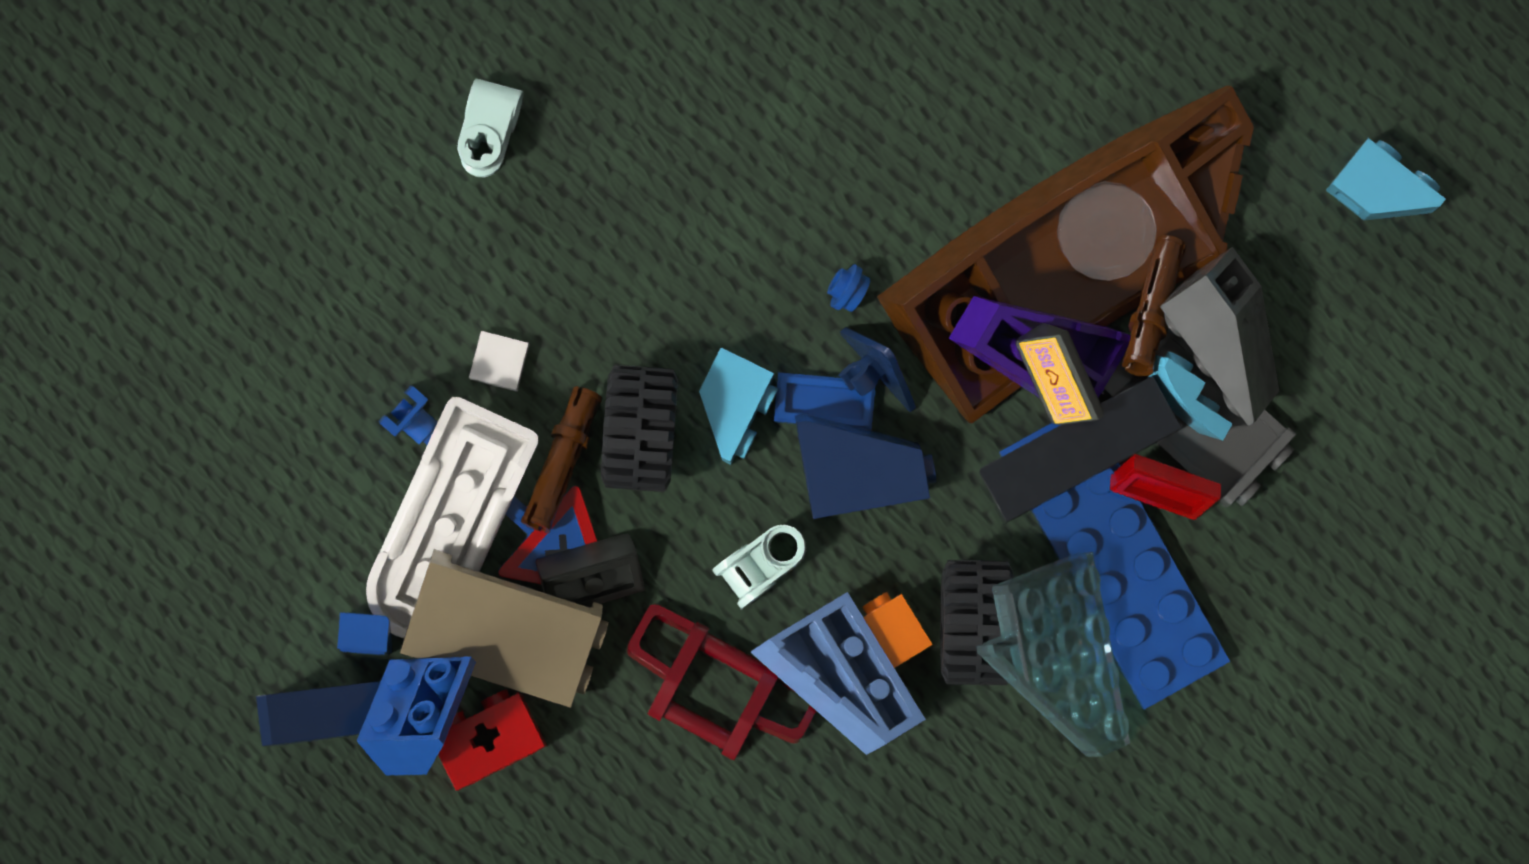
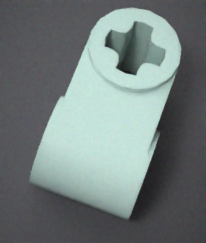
M475 78L468 97L465 119L457 147L462 165L469 174L485 178L493 175L500 169L511 132L513 133L523 100V91ZM481 142H487L489 152L492 154H483L480 161L474 160L470 148L478 149Z
M777 525L767 530L749 545L746 544L713 568L712 571L716 576H723L739 598L737 605L740 609H743L771 589L777 580L800 564L806 554V541L803 535L794 527ZM781 533L792 535L797 542L798 549L796 555L788 561H778L770 552L771 541ZM738 567L741 568L752 584L750 587L737 571Z

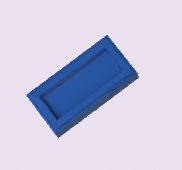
M778 372V391L776 393L774 422L796 424L795 415L807 414L871 431L875 387L866 395L861 396L855 388L852 391L849 390L841 378Z

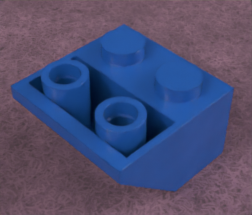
M471 656L389 660L357 738L358 744L386 776L427 775L445 743L476 664Z

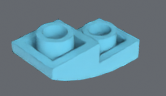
M1169 351L1165 357L1156 355L1153 373L1148 378L1152 377L1155 379L1171 410L1199 434L1223 441L1232 423L1217 414L1220 409L1217 403L1200 394L1206 382L1191 373L1194 365L1181 356Z

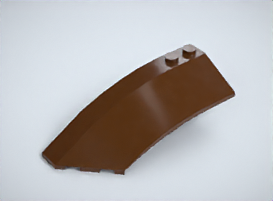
M1227 85L1124 134L1033 186L949 242L877 296L905 343L966 421L972 424L1021 387L949 339L973 296L1101 326H1108L1139 306L1148 267L1153 255L1155 239L1162 235L1177 237L1183 241L1182 245H1186L1179 266L1176 284L1185 280L1227 249L1228 243L1223 242L1229 213H1235L1243 175L1238 174L1244 145L1250 146L1254 126L1233 87Z

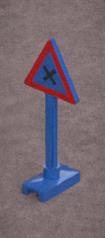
M410 385L404 393L415 403L411 405L403 399L395 407L391 414L399 420L396 424L386 415L378 422L394 437L404 431L416 443L420 444L423 441L428 445L438 422L423 409L428 399ZM572 486L564 495L550 533H544L542 530L541 532L524 525L521 519L527 507L515 496L513 497L505 515L525 531L527 537L499 568L498 573L501 577L541 584L535 563L537 559L597 542L579 487Z

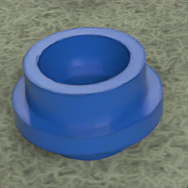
M854 264L848 270L841 268L835 274L827 291L832 296L830 303L832 308L836 310L844 308L852 312L860 304L870 284V278L862 274L863 269Z

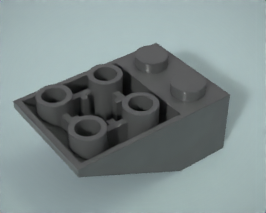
M1231 247L1187 277L1160 307L1165 313L1164 318L1170 330L1175 335L1183 337L1194 352V359L1199 369L1206 376H1212L1223 391L1224 401L1230 411L1236 416H1241L1246 424L1250 426L1255 423L1277 395L1279 386L1262 286L1235 249Z

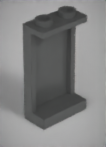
M1168 328L1166 337L1160 341L1156 355L1165 357L1169 351L1192 363L1194 366L1191 373L1206 382L1200 394L1220 406L1217 414L1231 422L1232 426L1222 441L1199 434L1174 413L1181 429L1155 444L1184 471L1220 483L1221 496L1218 502L1224 508L1230 506L1234 501L1243 506L1260 488L1261 484L1255 478L1265 467L1269 465L1275 471L1295 450L1289 442L1296 433L1290 427L1287 429L1283 427L1266 410L1250 426L1246 424L1241 416L1233 414L1227 407L1223 398V391L1212 376H1206L1197 366L1194 352L1184 338L1175 335ZM1122 359L1101 394L1108 400L1148 379V376H1137L1125 370L1126 367H1122Z

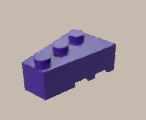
M973 296L949 339L1039 398L1015 341L1042 323L1064 329L1069 332L1095 393L1099 398L1123 358L1131 336L1106 326Z

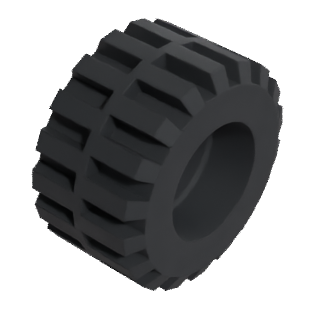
M614 365L610 371L606 393L601 478L605 488L665 492L671 482L678 378L674 369Z
M948 560L942 572L941 674L946 684L1007 685L1013 673L1015 648V583L1013 570L1008 561Z

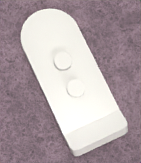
M452 397L447 402L367 580L366 595L369 608L373 615H382L389 618L392 634L401 638L405 637L434 549L453 555L451 560L453 564L480 571L537 447L538 436L534 431L460 397Z

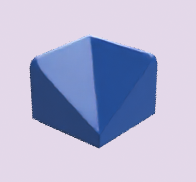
M340 612L337 649L346 653L389 656V653L392 652L389 618L382 615Z

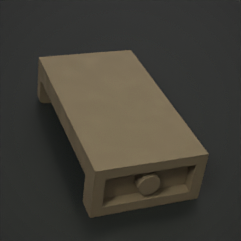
M434 549L400 653L417 659L471 656L476 662L471 676L571 708L575 693L584 695L590 681L593 667L586 665L590 649L600 650L609 622L601 620L603 605L593 602L592 607L589 608L451 563L453 555Z

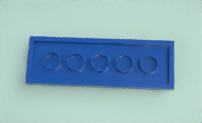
M1051 423L1005 448L999 454L1002 457L1060 425ZM1118 463L1031 511L1144 710L1229 663L1230 660L1141 502L1110 490L1111 475L1120 467Z

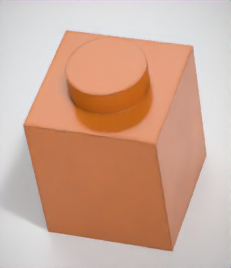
M885 592L862 606L867 614L863 617L894 668L933 645L902 594L891 599L888 592Z

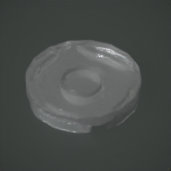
M1103 181L1074 196L1068 205L1066 203L1060 213L1057 235L1061 251L1074 269L1092 279L1111 281L1129 276L1145 263L1154 248L1157 228L1153 211L1140 194L1124 184Z

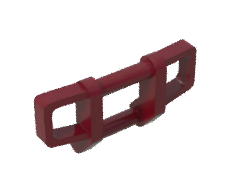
M652 604L648 607L627 648V653L632 659L664 679L647 715L658 721L665 718L723 749L721 754L733 761L752 727L793 744L800 742L816 713L812 706L809 705L799 726L793 729L759 716L776 682L790 690L792 689L760 660L709 634V627L699 622L694 623L657 604ZM654 620H660L689 635L671 668L640 647V642L645 632ZM698 650L759 682L733 732L672 700Z

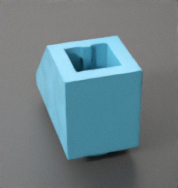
M1369 138L1361 145L1326 189L1328 193L1363 220L1433 213L1446 200L1438 193L1440 186L1435 180L1419 170L1415 174L1399 162L1402 157L1392 146L1381 140L1374 143Z
M720 348L699 393L722 461L731 465L736 455L743 459L746 457L757 432L749 428L757 411L764 415L767 414L778 388L771 385L774 373Z

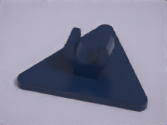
M845 327L841 330V336L862 358L848 365L839 374L848 389L852 391L855 388L859 395L864 396L877 385L880 379L909 412H912L916 405L893 352L888 347Z

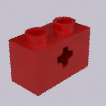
M505 689L481 701L484 708L483 711L467 719L463 711L455 715L438 756L456 791H460L548 747L521 693L510 696L508 690ZM482 724L487 729L497 728L500 736L493 740L495 749L489 751L486 746L477 747L474 739L480 736L478 727Z

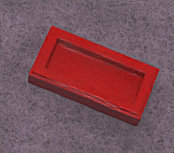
M1134 454L1111 475L1110 479L1111 491L1192 520H1196L1221 496L1220 483L1138 454Z

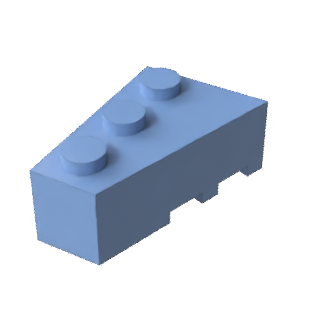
M848 592L751 651L757 659L866 755L926 720Z

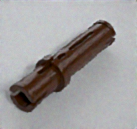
M1162 235L1155 239L1153 255L1144 282L1140 304L1137 312L1132 314L1128 328L1131 332V337L1122 367H1126L1125 370L1133 375L1149 376L1153 373L1160 341L1167 335L1169 327L1164 318L1165 313L1160 306L1174 291L1179 266L1186 248L1185 244L1182 245L1183 241L1174 236Z
M573 387L560 425H555L551 433V437L554 438L551 449L544 462L529 505L521 519V522L527 527L540 532L542 530L544 533L551 532L557 510L570 482L581 451L587 450L590 438L587 436L590 426L603 399L598 393L587 388Z

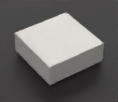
M481 331L469 379L518 391L530 344Z

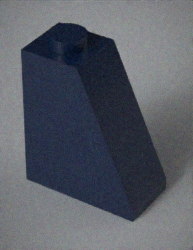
M807 414L795 415L813 519L930 498L928 485L937 483L932 454L923 456L919 443Z
M381 681L256 696L262 746H280L359 735Z

